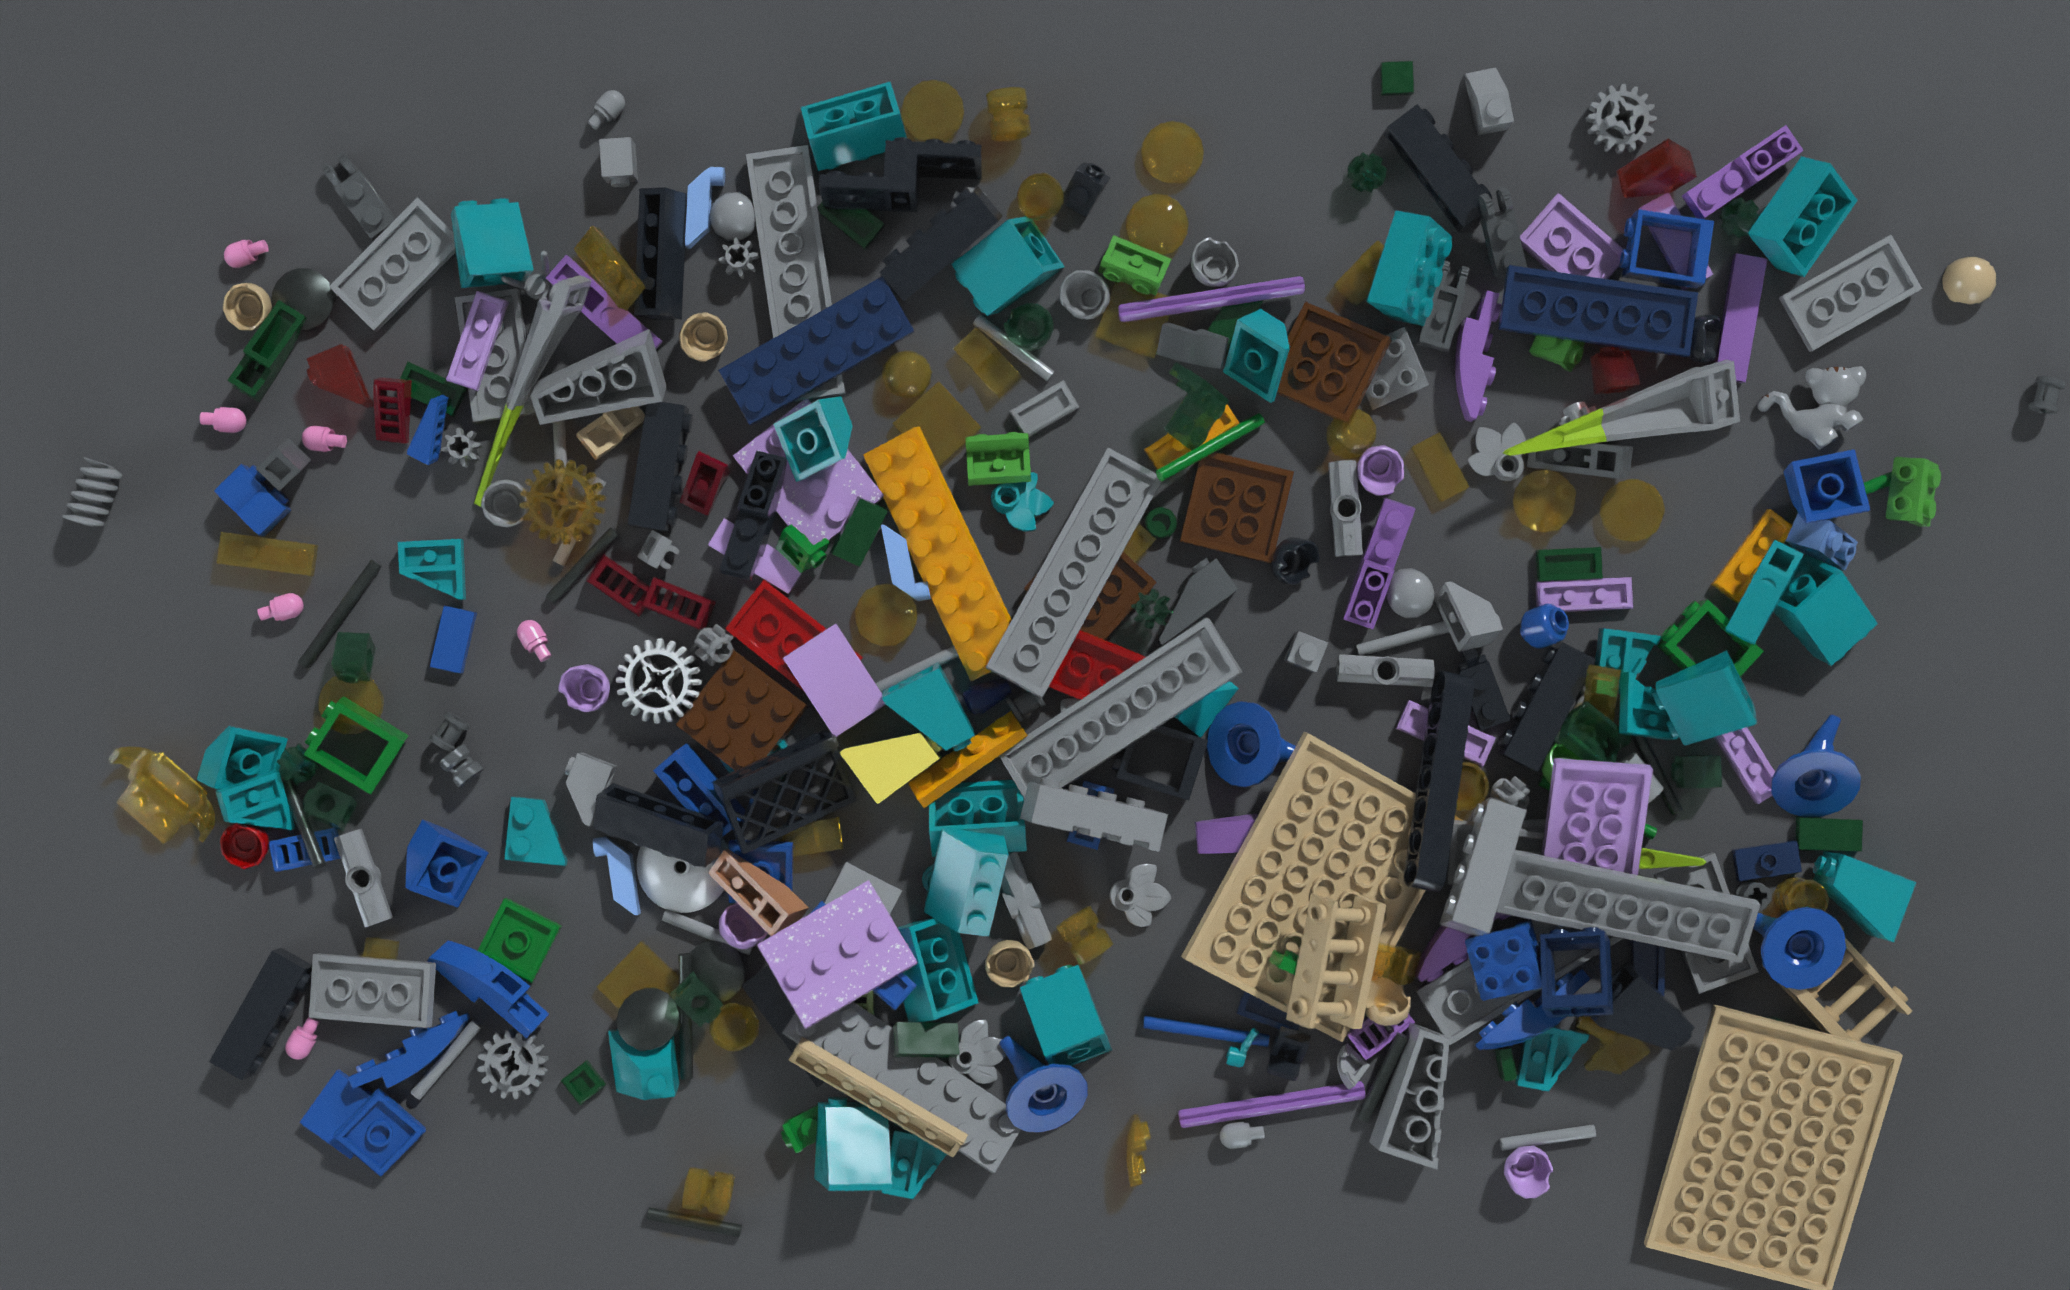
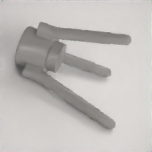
M541 252L543 272L541 275L534 274L526 282L503 276L502 281L526 291L533 300L538 302L539 300L549 301V294L553 285L546 279L550 273L547 252Z

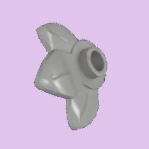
M1516 423L1509 425L1502 435L1492 429L1479 427L1475 438L1476 448L1479 453L1472 455L1468 459L1471 468L1479 475H1495L1502 481L1517 479L1522 474L1524 468L1522 454L1509 456L1503 452L1526 441L1523 431ZM1504 460L1512 463L1511 471L1503 470L1502 462Z
M1141 864L1131 868L1126 878L1115 882L1110 889L1109 898L1112 905L1116 909L1124 911L1127 920L1135 926H1150L1152 921L1151 911L1164 908L1171 900V895L1166 888L1158 883H1154L1157 867L1153 864ZM1127 889L1130 892V898L1124 901L1122 893Z
M977 1020L962 1030L959 1042V1055L956 1058H948V1063L957 1072L968 1074L974 1082L986 1084L997 1080V1072L994 1065L1000 1063L1006 1057V1054L999 1045L1001 1039L988 1037L987 1021ZM963 1052L969 1054V1061L966 1064L960 1062V1055Z

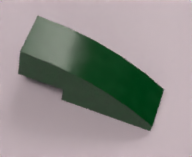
M278 300L244 348L243 353L245 356L227 381L234 388L260 403L292 351L307 318Z

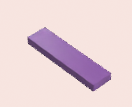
M1736 253L1733 255L1715 363L1723 360L1734 361L1736 382L1745 383L1767 259Z

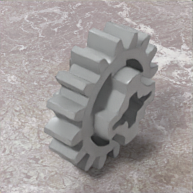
M1622 83L1617 91L1611 85L1606 89V95L1599 92L1595 97L1597 102H1592L1588 107L1593 114H1589L1585 121L1593 123V126L1587 132L1588 134H1597L1598 137L1594 141L1595 145L1602 141L1606 143L1604 146L1605 152L1613 146L1618 155L1624 151L1625 147L1631 153L1636 149V144L1639 146L1644 145L1647 142L1645 136H1650L1654 132V129L1648 125L1653 124L1657 120V117L1649 115V112L1655 108V105L1645 104L1644 101L1649 95L1646 93L1639 97L1637 95V86L1629 92L1627 91L1626 84ZM1607 104L1608 114L1604 119H1601L1602 110ZM1618 115L1619 118L1625 117V118H1626V122H1625V123H1624L1623 121H1618V122H1617L1616 116ZM1638 119H1640V127L1635 135L1634 132L1636 131L1634 124Z
M512 1029L505 1031V1038L500 1033L493 1036L495 1044L487 1041L483 1046L488 1052H482L478 1055V1058L485 1061V1064L478 1067L477 1070L479 1072H486L487 1075L481 1080L482 1084L490 1081L493 1084L490 1092L493 1093L500 1089L501 1098H506L512 1092L514 1099H518L521 1097V1090L526 1095H529L533 1092L531 1084L536 1087L542 1084V1080L538 1075H545L548 1072L546 1068L541 1067L542 1063L549 1060L548 1056H540L539 1053L545 1047L544 1044L535 1046L533 1044L536 1039L535 1035L526 1039L518 1032L514 1036ZM511 1043L507 1053L496 1052L502 1045ZM525 1048L529 1051L532 1060L527 1056ZM512 1057L515 1058V1064L519 1065L513 1071L511 1070L512 1065L507 1062ZM494 1068H496V1069L498 1070V1072H499V1074H500V1076H501V1079H500V1078L497 1076V1074L495 1073ZM519 1075H530L525 1082L515 1084Z

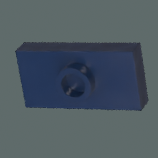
M1795 840L1732 849L1737 881L1802 872L1798 843Z

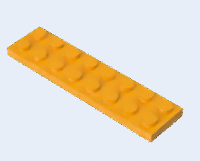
M920 426L914 427L863 454L880 491L884 495L883 498L901 536L907 540L908 550L923 582H928L931 599L970 681H973L992 672L986 668V665L1012 619Z

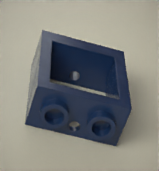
M1596 927L1583 928L1581 932L1569 933L1567 930L1555 929L1549 931V934H1540L1542 1009L1547 1017L1613 1015L1610 939L1605 930L1601 931V929ZM1599 949L1601 993L1556 995L1554 951Z

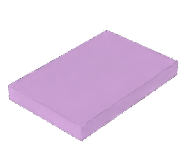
M1559 193L1555 195L1520 235L1522 248L1548 271L1608 279L1619 267L1620 256L1623 250L1622 247Z
M837 624L826 629L783 658L831 733L836 735V737L886 705L882 699V692Z

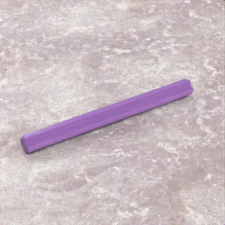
M1297 276L1121 304L1118 307V313L1121 322L1299 295L1304 293L1305 284L1303 277Z
M1358 1081L1355 1087L1350 1090L1345 1084L1184 1109L1178 1113L1179 1122L1182 1128L1362 1100L1365 1098V1087L1362 1082Z

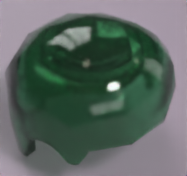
M1025 303L1011 310L1007 322L1004 323V329L1008 340L1019 349L1033 351L1042 348L1050 340L1054 330V322L1049 311L1040 304Z

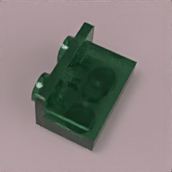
M1586 701L1568 713L1561 727L1558 741L1582 760L1616 763L1618 751L1630 744L1631 736L1620 734L1619 726Z

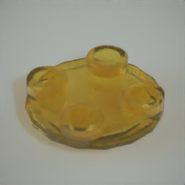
M1170 121L1160 123L1150 130L1143 141L1141 154L1143 166L1150 175L1161 182L1181 184L1196 174L1202 164L1204 150L1202 140L1194 129L1185 123Z
M1152 194L1142 197L1132 206L1127 216L1126 229L1132 243L1158 254L1166 255L1174 252L1182 245L1188 233L1189 222L1184 208L1177 200L1167 195Z
M1545 469L1533 471L1523 477L1515 488L1513 497L1514 511L1520 522L1531 530L1539 532L1558 530L1566 524L1573 514L1576 490L1558 472Z
M892 584L876 585L866 590L859 599L855 610L859 633L871 643L880 646H894L905 641L914 631L917 622V607L912 597Z

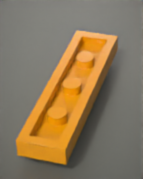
M1010 711L983 731L971 737V744L947 754L940 761L909 781L908 785L919 803L925 808L1028 735Z

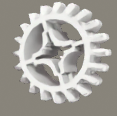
M657 639L656 648L653 647L650 640H645L644 647L646 651H643L638 645L633 646V651L637 656L634 658L630 654L624 655V659L630 663L629 667L625 665L618 666V670L626 672V676L616 677V682L625 683L626 688L617 690V694L629 695V698L625 699L622 705L627 707L634 703L635 706L631 710L633 716L638 715L643 710L642 721L647 722L651 714H653L654 723L660 724L662 714H664L667 722H673L674 716L672 711H675L679 717L684 716L685 712L681 706L684 705L689 709L693 707L692 702L688 700L689 695L696 698L699 697V692L691 689L692 685H702V680L692 679V674H698L701 672L700 667L690 669L689 665L696 660L694 656H689L686 659L682 658L687 652L686 647L682 646L677 652H674L676 648L675 641H670L667 648L664 649L663 639ZM665 655L673 659L676 664L661 670L656 664L652 663L649 657ZM642 664L646 680L636 691L635 675L637 669ZM682 672L683 688L679 697L676 698L672 682ZM654 673H657L658 676L668 675L662 682L664 690H661L660 687L649 688L656 681ZM656 692L669 705L662 708L653 707L645 703L642 698Z

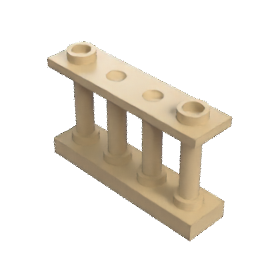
M1311 894L1286 1020L1313 1029L1316 1015H1331V1021L1352 1029H1362L1387 904L1366 897L1355 896L1352 909L1338 908V901L1317 894ZM1335 921H1350L1346 940L1331 939ZM1329 952L1343 953L1340 971H1325ZM1322 984H1337L1334 1002H1319Z
M1845 938L1846 950L1842 964L1831 978L1816 987L1803 990L1786 988L1781 984L1779 985L1822 1032L1861 1042V1039L1894 1008L1906 1015H1909L1912 1010L1906 1004L1908 1001L1906 995L1896 986L1891 988ZM1852 962L1864 976L1830 1007L1826 1005L1823 1008L1816 1000L1819 996L1818 992ZM1874 985L1885 999L1852 1030L1847 1029L1845 1031L1837 1023L1840 1020L1839 1016Z

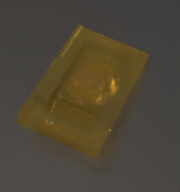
M1379 240L1368 248L1334 284L1355 307L1370 293L1384 249V245Z
M1379 942L1373 975L1388 978L1397 985L1413 983L1421 952Z

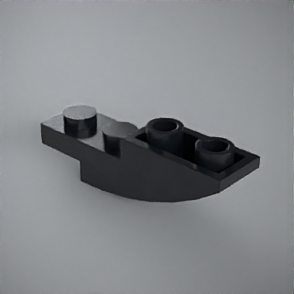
M756 450L737 506L739 513L720 566L722 574L752 581L759 557L764 555L774 522L785 476L787 458Z

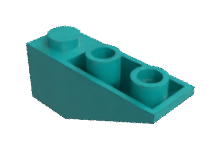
M1774 540L1725 631L1754 645L1798 570L1804 554Z

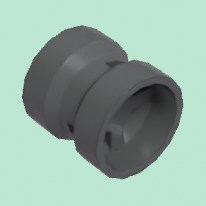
M465 744L450 752L439 762L444 771L452 774L453 782L458 788L468 784L484 770L479 762L473 761L470 757V750Z

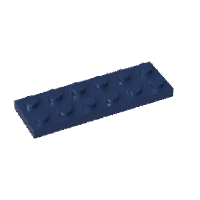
M1509 265L1506 271L1498 330L1688 357L1690 356L1698 293Z
M882 276L718 371L749 425L752 426L915 333Z

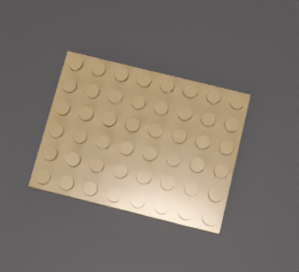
M1303 732L1181 957L1287 1013L1295 975L1269 962L1273 950L1284 954L1286 949H1289L1299 954L1311 894H1317L1338 901V908L1350 909L1353 907L1354 897L1360 896L1387 904L1372 979L1378 978L1425 892L1422 889L1408 887L1404 883V869L1416 794L1311 734ZM1455 816V820L1463 821L1462 819ZM1335 921L1331 939L1346 940L1350 921ZM1329 952L1325 971H1340L1343 953ZM1322 984L1319 1002H1334L1337 984ZM1316 1015L1314 1028L1343 1043L1350 1028L1331 1021V1015Z
M1713 1004L1647 1229L1644 1245L1647 1248L1811 1290H1832L1903 1055L1898 1051Z

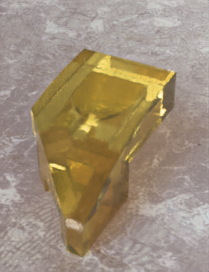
M1618 1033L1584 1063V1067L1587 1071L1603 1070L1611 1071L1613 1074H1621L1622 1071L1628 1070L1650 1053V1049L1643 1041Z

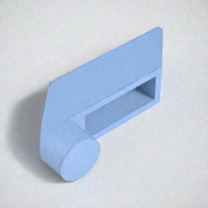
M709 167L688 185L685 246L687 249H691L710 232L712 186L725 185L724 167Z
M881 525L892 584L917 601L931 599L928 582L915 583L907 540L887 526Z
M607 836L593 838L595 856L607 855L613 900L632 914H641L633 855Z

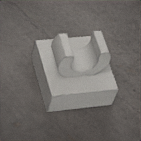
M651 530L637 557L656 569L659 565L665 569H670L671 565L664 561L666 552L671 551L678 555L680 551L671 544L672 541Z

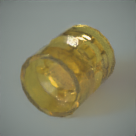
M1007 87L996 89L986 94L988 113L994 116L989 122L992 140L1012 141L1031 135L1029 115L1024 113L1028 109L1026 89Z
M1790 877L1778 884L1774 900L1777 908L1785 914L1790 910L1803 907L1826 911L1829 898L1821 884L1805 878Z
M1091 906L1078 911L1056 926L1063 940L1072 944L1070 951L1079 965L1092 960L1113 945L1105 929L1097 927L1099 919ZM1084 929L1088 934L1081 938L1079 931Z
M690 1167L684 1187L682 1208L700 1211L703 1207H707L709 1213L727 1216L735 1175L719 1171L714 1175H710L707 1169Z

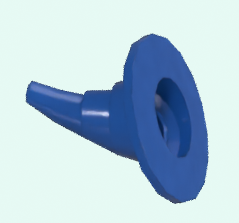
M1239 701L1227 705L1215 716L1208 732L1207 750L1211 765L1219 777L1231 785L1250 787L1262 783L1273 773L1277 763L1288 762L1296 745L1280 737L1278 725L1269 711L1257 703Z
M1830 715L1818 729L1804 751L1791 756L1780 764L1772 776L1771 793L1777 805L1788 813L1805 818L1824 817L1842 810L1854 800L1859 792L1861 775L1855 762L1843 753L1834 751L1833 742L1841 722L1838 716Z
M1798 908L1786 912L1779 918L1761 913L1757 914L1753 929L1764 938L1761 946L1762 964L1769 976L1782 986L1798 990L1816 987L1831 978L1842 964L1846 950L1845 933L1838 921L1822 909Z
M1009 1036L999 1042V1045L1012 1063L1018 1080L1011 1088L1006 1099V1114L1015 1127L1026 1132H1044L1056 1129L1070 1121L1082 1109L1088 1096L1087 1082L1079 1070L1064 1064L1045 1065Z

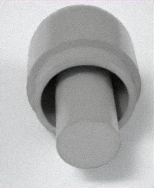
M615 90L606 91L596 101L593 107L595 113L587 121L588 124L597 130L605 121L607 123L614 121L625 108L623 95Z
M1244 1122L1226 1124L1220 1131L1221 1143L1230 1149L1247 1147V1145H1251V1140L1264 1139L1265 1137L1263 1126L1250 1127L1249 1123Z

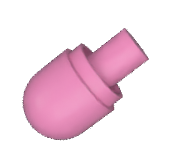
M241 240L226 247L224 259L229 266L241 268L253 264L258 260V255L268 252L269 248L265 240L255 243L251 240Z
M220 407L216 408L214 413L201 412L200 424L213 425L214 430H219V432L237 433L246 426V416L240 409Z
M310 426L302 433V443L309 450L327 452L332 451L334 447L345 448L347 437L335 434L334 430L329 427Z
M287 593L274 597V599L270 600L269 606L259 608L257 611L261 621L273 617L276 621H285L299 616L303 611L304 604L298 595Z
M534 620L523 621L517 628V636L525 650H528L529 653L535 652L540 662L550 658L551 654L545 646L548 643L547 635L540 624Z
M308 1016L303 1027L297 1026L292 1031L285 1045V1050L289 1057L300 1060L309 1055L316 1043L317 1035L314 1032L320 1023L318 1019L309 1018Z

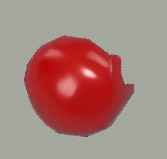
M239 823L231 824L223 831L221 836V854L230 864L241 869L258 866L265 859L269 850L268 834L262 826Z

